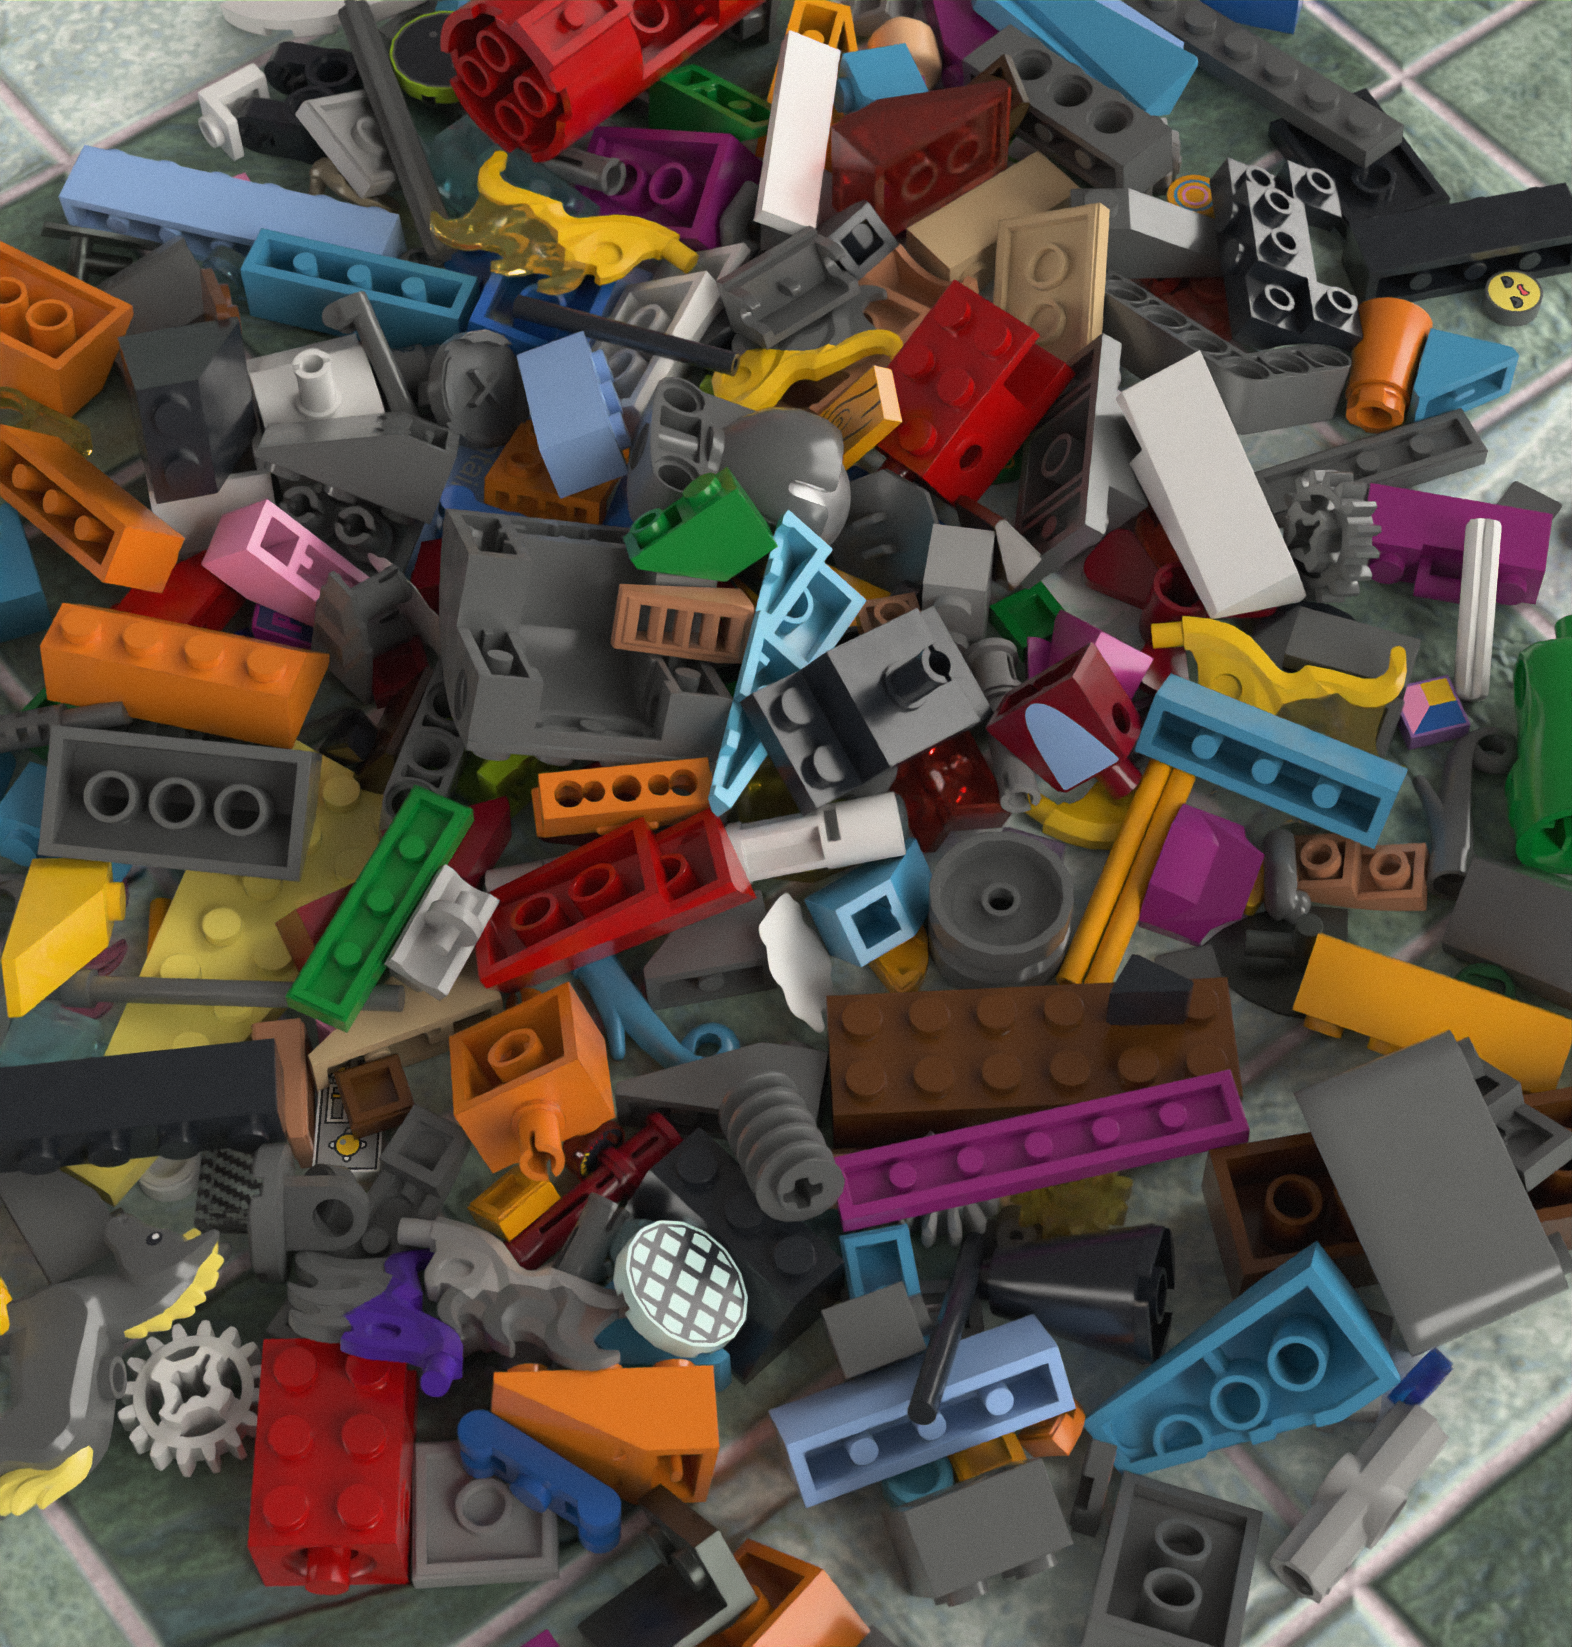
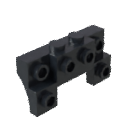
M1227 157L1209 182L1215 217L1214 229L1218 237L1220 269L1223 272L1232 340L1262 351L1283 345L1306 343L1322 344L1351 352L1363 339L1356 296L1349 294L1342 288L1330 287L1317 282L1308 226H1313L1330 232L1342 218L1335 179L1320 169H1309L1289 160L1274 176L1259 166H1249Z

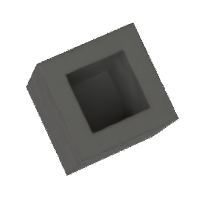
M902 1281L821 1310V1319L844 1383L924 1354L927 1347L923 1337L933 1332V1326L921 1294L917 1293L908 1296Z

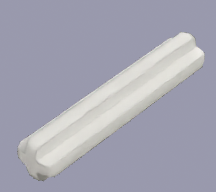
M1470 519L1465 530L1453 682L1457 696L1462 701H1484L1489 694L1502 527L1499 521L1492 519Z

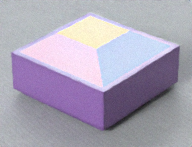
M1448 675L1408 684L1403 699L1405 705L1397 724L1408 750L1459 739L1469 732L1471 724Z

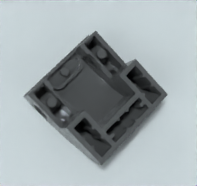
M446 508L443 522L439 585L441 660L450 712L466 750H471L475 755L493 761L506 760L510 757V754L531 755L544 763L555 766L570 765L574 759L598 761L604 767L708 757L710 770L715 771L733 698L712 664L708 661L613 648L610 642L619 584L716 588L718 581L637 569L630 560L623 540V536L630 532V528ZM641 605L637 631H647L651 606ZM667 609L664 632H672L675 609ZM694 612L691 633H699L702 613Z

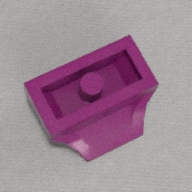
M1183 803L1171 824L1149 881L1138 919V926L1195 947L1201 946L1203 938L1210 930L1227 922L1241 919L1265 854L1255 848L1246 838L1243 825Z

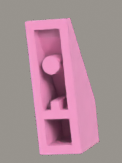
M268 499L223 514L201 564L246 599L311 627L314 626L316 601L319 599L321 586L326 584L330 572L335 571L337 574L339 573L342 580L350 588L370 578Z

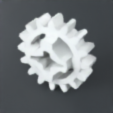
M202 1320L197 1329V1334L193 1336H187L181 1324L178 1323L172 1326L173 1341L164 1345L153 1336L146 1340L152 1354L147 1361L140 1358H129L127 1365L136 1381L127 1382L126 1391L121 1400L123 1404L128 1406L118 1411V1416L125 1431H133L129 1439L135 1451L140 1455L151 1450L150 1457L155 1468L162 1471L175 1458L183 1476L191 1477L196 1462L206 1460L208 1467L215 1474L221 1472L220 1455L229 1451L236 1458L243 1460L247 1457L242 1439L246 1435L256 1438L261 1365L259 1364L262 1361V1356L254 1341L241 1347L242 1341L237 1328L232 1326L228 1327L219 1338H216L209 1320ZM233 1371L240 1376L242 1381L240 1400L235 1398L232 1390H230L233 1384L231 1378ZM153 1396L159 1398L163 1406L159 1411V1416L162 1420L159 1425L152 1420L151 1404Z

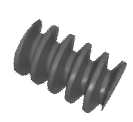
M772 1070L753 1072L740 1079L726 1093L719 1106L718 1122L733 1154L737 1158L742 1172L746 1176L752 1192H754L761 1210L771 1218L784 1222L805 1221L822 1214L833 1206L841 1196L845 1179L840 1167L835 1164L833 1154L830 1148L826 1146L821 1131L816 1127L811 1112L807 1110L802 1095L798 1093L795 1082L786 1074Z

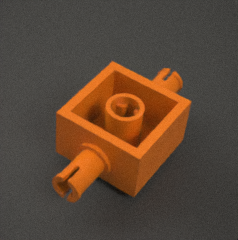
M569 981L544 993L534 988L520 989L522 999L520 1004H518V997L513 992L506 1000L505 1011L449 1037L454 1117L492 1173L517 1163L527 1178L535 1181L549 1180L547 1161L550 1160L551 1171L556 1177L561 1173L565 1164L561 1142L576 1135L589 1134L602 1123L615 1118L605 1039Z

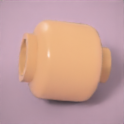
M896 17L886 21L872 34L868 41L867 49L906 43L920 74L925 77L928 90H932L942 76V60L937 39L932 29L920 20L907 17Z

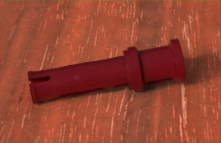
M653 1111L645 1118L646 1126L620 1147L615 1149L609 1146L602 1151L601 1157L597 1161L599 1168L562 1196L560 1200L512 1241H503V1244L519 1266L533 1271L562 1250L581 1216L591 1192L601 1195L616 1204H619L624 1199L629 1202L647 1172L683 1141L675 1128L660 1113Z

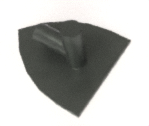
M47 221L44 222L40 236L70 241L67 274L88 284L90 274L112 277L133 263V257L93 251V244L153 251L163 245V243L133 236Z
M1311 906L1309 913L1303 914L1297 919L1296 925H1292L1284 919L1277 922L1269 916L1267 911L1248 916L1223 928L1204 945H1212L1222 977H1228L1229 988L1247 1001L1276 1014L1305 1020L1306 1014L1292 1009L1318 934L1323 933L1347 942L1348 909Z

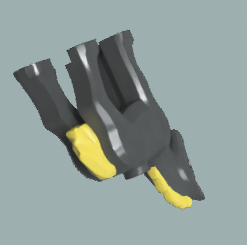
M119 1214L106 1223L102 1239L114 1253L119 1271L52 1284L20 1298L13 1299L6 1304L10 1326L7 1332L0 1336V1356H9L12 1409L0 1418V1521L4 1520L10 1513H13L15 1516L22 1515L38 1505L39 1509H45L52 1502L76 1487L98 1465L108 1450L114 1423L116 1400L123 1398L127 1387L126 1366L121 1358L124 1344L134 1338H144L148 1332L170 1330L173 1320L191 1317L196 1311L195 1307L206 1301L204 1292L216 1286L219 1278L218 1271L228 1261L232 1253L229 1243H218L220 1237L218 1230L213 1229L201 1234L198 1229L193 1228L181 1235L170 1229L148 1225L132 1214Z

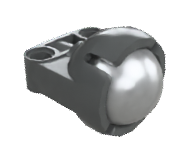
M665 377L658 382L635 427L631 441L632 446L629 451L627 499L629 516L633 522L644 513L655 508L663 510L683 497L684 489L699 476L706 473L717 474L728 467L768 523L773 536L780 516L787 510H790L829 546L835 541L847 520L851 500L850 483L842 463L844 444L841 430L827 419L799 408L768 407L755 411L702 392L693 383L682 378ZM770 552L741 571L740 574L763 582Z

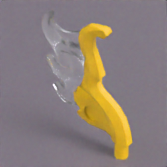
M1195 776V782L1186 801V805L1243 825L1246 838L1262 853L1263 839L1272 830L1297 822L1304 825L1311 832L1317 830V825ZM1096 782L1082 799L1071 804L1063 801L1059 805L1040 793L1041 800L1035 806L1031 803L1028 793L1031 810L1024 813L1043 825L1042 833L1063 842L1087 849L1111 850L1138 785L1123 798L1113 800L1103 787ZM1263 862L1243 912L1248 916L1254 915L1264 902Z

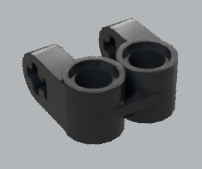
M282 42L276 46L266 63L264 74L268 83L280 93L287 95L288 98L285 102L252 97L244 102L235 119L238 124L242 145L258 153L298 160L313 165L317 160L322 157L327 158L328 156L297 118L296 112L306 100L363 90L364 85L350 51L297 42Z

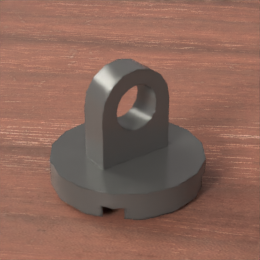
M487 329L454 334L440 345L430 364L429 379L417 383L418 407L431 409L440 426L460 433L458 445L473 450L506 445L520 423H526L530 414L518 360L513 351L508 347L513 344L503 335Z
M262 1144L257 1149L251 1167V1174H253V1179H263V1185L260 1186V1195L251 1196V1203H248V1245L251 1267H254L255 1273H257L256 1278L260 1283H286L290 1277L294 1251H335L346 1249L360 1240L367 1228L371 1205L367 1193L358 1183L341 1176H296L292 1150L288 1144ZM324 1200H340L351 1209L354 1219L345 1226H330L318 1216L316 1206Z

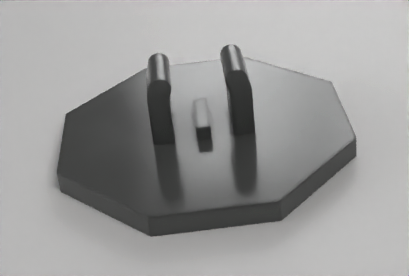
M882 469L850 481L851 500L847 520L840 534L830 545L833 549L831 552L837 569L892 593L898 583L906 579L923 585L933 524H939L930 493L889 469Z

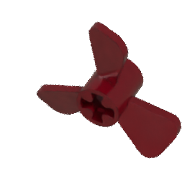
M1128 529L1111 531L1085 559L1081 578L1086 587L1143 610L1139 619V632L1146 643L1141 652L1154 659L1138 688L1155 697V694L1170 673L1189 680L1184 646L1153 649L1151 624L1182 621V616L1210 618L1181 561L1168 563L1158 569L1132 531ZM1277 607L1221 618L1269 617L1276 612Z

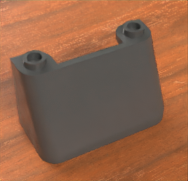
M1450 1030L1294 1092L1298 1105L1412 1357L1568 1290L1569 1286L1564 1275L1572 1272V1257L1559 1231L1546 1236L1475 1082L1476 1079L1485 1076L1486 1073L1470 1038L1466 1037L1456 1042Z

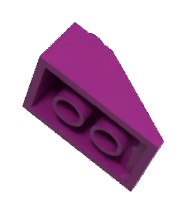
M596 126L587 152L607 158H617L623 162L626 169L625 182L621 190L614 195H608L602 191L576 184L567 214L576 218L606 215L640 217L658 223L680 234L679 241L694 252L719 248L720 216L745 181H751L757 185L760 184L763 162L732 134Z

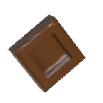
M398 1053L334 1073L354 1140L400 1126L415 1104Z

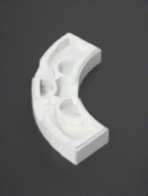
M227 0L219 4L225 20L242 30L264 36H270L272 33L271 29L292 30L294 36L300 38L337 33L338 24L341 23L338 17V10L345 6V0ZM428 0L365 1L368 2L377 23L415 8Z

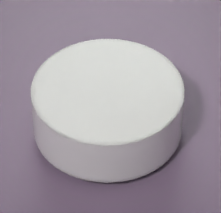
M199 1152L196 1156L184 1160H170L159 1156L138 1180L140 1188L150 1198L162 1202H172L187 1197L199 1186L203 1179L204 1162L201 1153Z

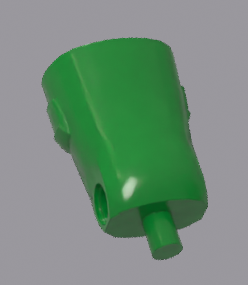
M1568 615L1555 623L1556 639L1536 642L1519 652L1513 670V697L1517 720V761L1508 774L1504 786V795L1507 797L1508 821L1514 830L1515 851L1522 864L1549 873L1572 875V615Z

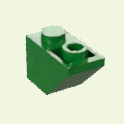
M728 467L717 474L706 473L699 476L684 489L683 497L663 510L655 508L644 513L631 525L630 532L623 536L630 560L639 570L722 582L728 581L778 547L768 523Z

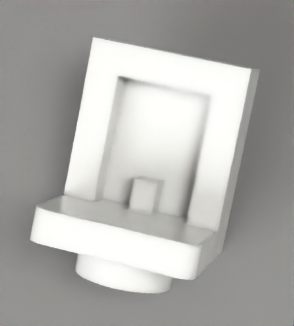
M254 63L197 92L203 114L198 119L202 134L213 148L220 146L233 161L244 156L239 128L235 119L244 102L252 97L270 99L266 76Z

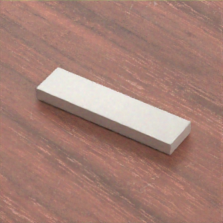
M789 30L781 42L754 221L787 234L795 235L808 226L816 227L841 50Z

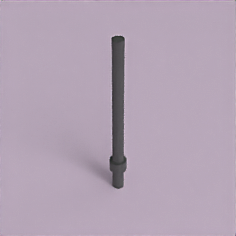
M81 968L44 1000L62 1001L66 1008H95L98 1002L290 1008L287 1005L285 996L294 982L99 976L96 969ZM376 984L361 1011L402 1012L405 1005L404 986Z

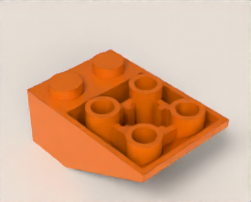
M667 1359L655 1363L652 1367L622 1368L620 1364H616L609 1368L595 1371H550L545 1365L528 1363L513 1366L507 1372H494L490 1412L611 1487L618 1494L619 1498L634 1505H639L638 1499L657 1485L662 1484L684 1503L706 1502L720 1448L713 1365L695 1366L689 1360Z

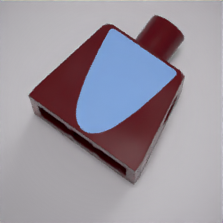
M1090 642L1007 692L986 726V730L1058 792L1067 793L1088 780L1095 778L1113 800H1119L1129 794L1142 780L1143 775L1127 758L1143 729L1142 717L1093 642Z

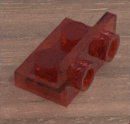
M969 730L899 766L896 779L889 788L891 792H894L897 805L904 816L905 822L923 853L936 852L951 831L1002 828L1012 814L1001 807L998 783Z

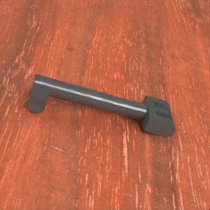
M355 292L326 306L322 312V321L326 326L345 334H350L357 330L392 412L405 411L420 417L366 292Z

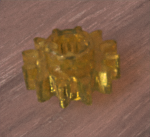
M1121 1171L1009 1195V1201L1022 1205L1018 1221L1021 1228L1031 1227L1038 1222L1043 1225L1041 1239L1054 1238L1056 1234L1068 1236L1109 1230V1224L1113 1226H1123L1125 1224L1129 1208L1125 1202L1130 1200L1133 1180L1128 1177L1119 1176Z

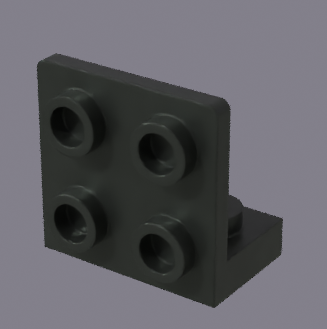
M659 1484L638 1499L637 1502L651 1524L642 1531L643 1535L661 1563L578 1624L577 1627L583 1638L592 1647H695L707 1637L727 1630L736 1622L743 1610L758 1600L720 1531L662 1484Z

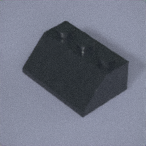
M700 1127L647 1172L625 1207L630 1212V1216L625 1220L608 1251V1255L616 1262V1257L631 1237L641 1228L659 1220L685 1222L707 1232L723 1246L740 1270L748 1296L746 1320L735 1337L723 1347L730 1355L731 1373L744 1386L821 1317V1310L836 1304L840 1300V1288L844 1287V1260L802 1221L784 1222L773 1219L763 1212L739 1163Z

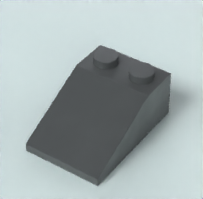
M1123 1471L1078 1647H1239L1263 1512Z

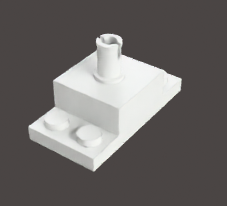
M356 333L246 360L251 393L263 433L268 424L385 413L363 345L359 346ZM276 475L283 499L284 493L291 487L305 486L316 493H320L322 487H324V483L301 475L299 481L285 479Z

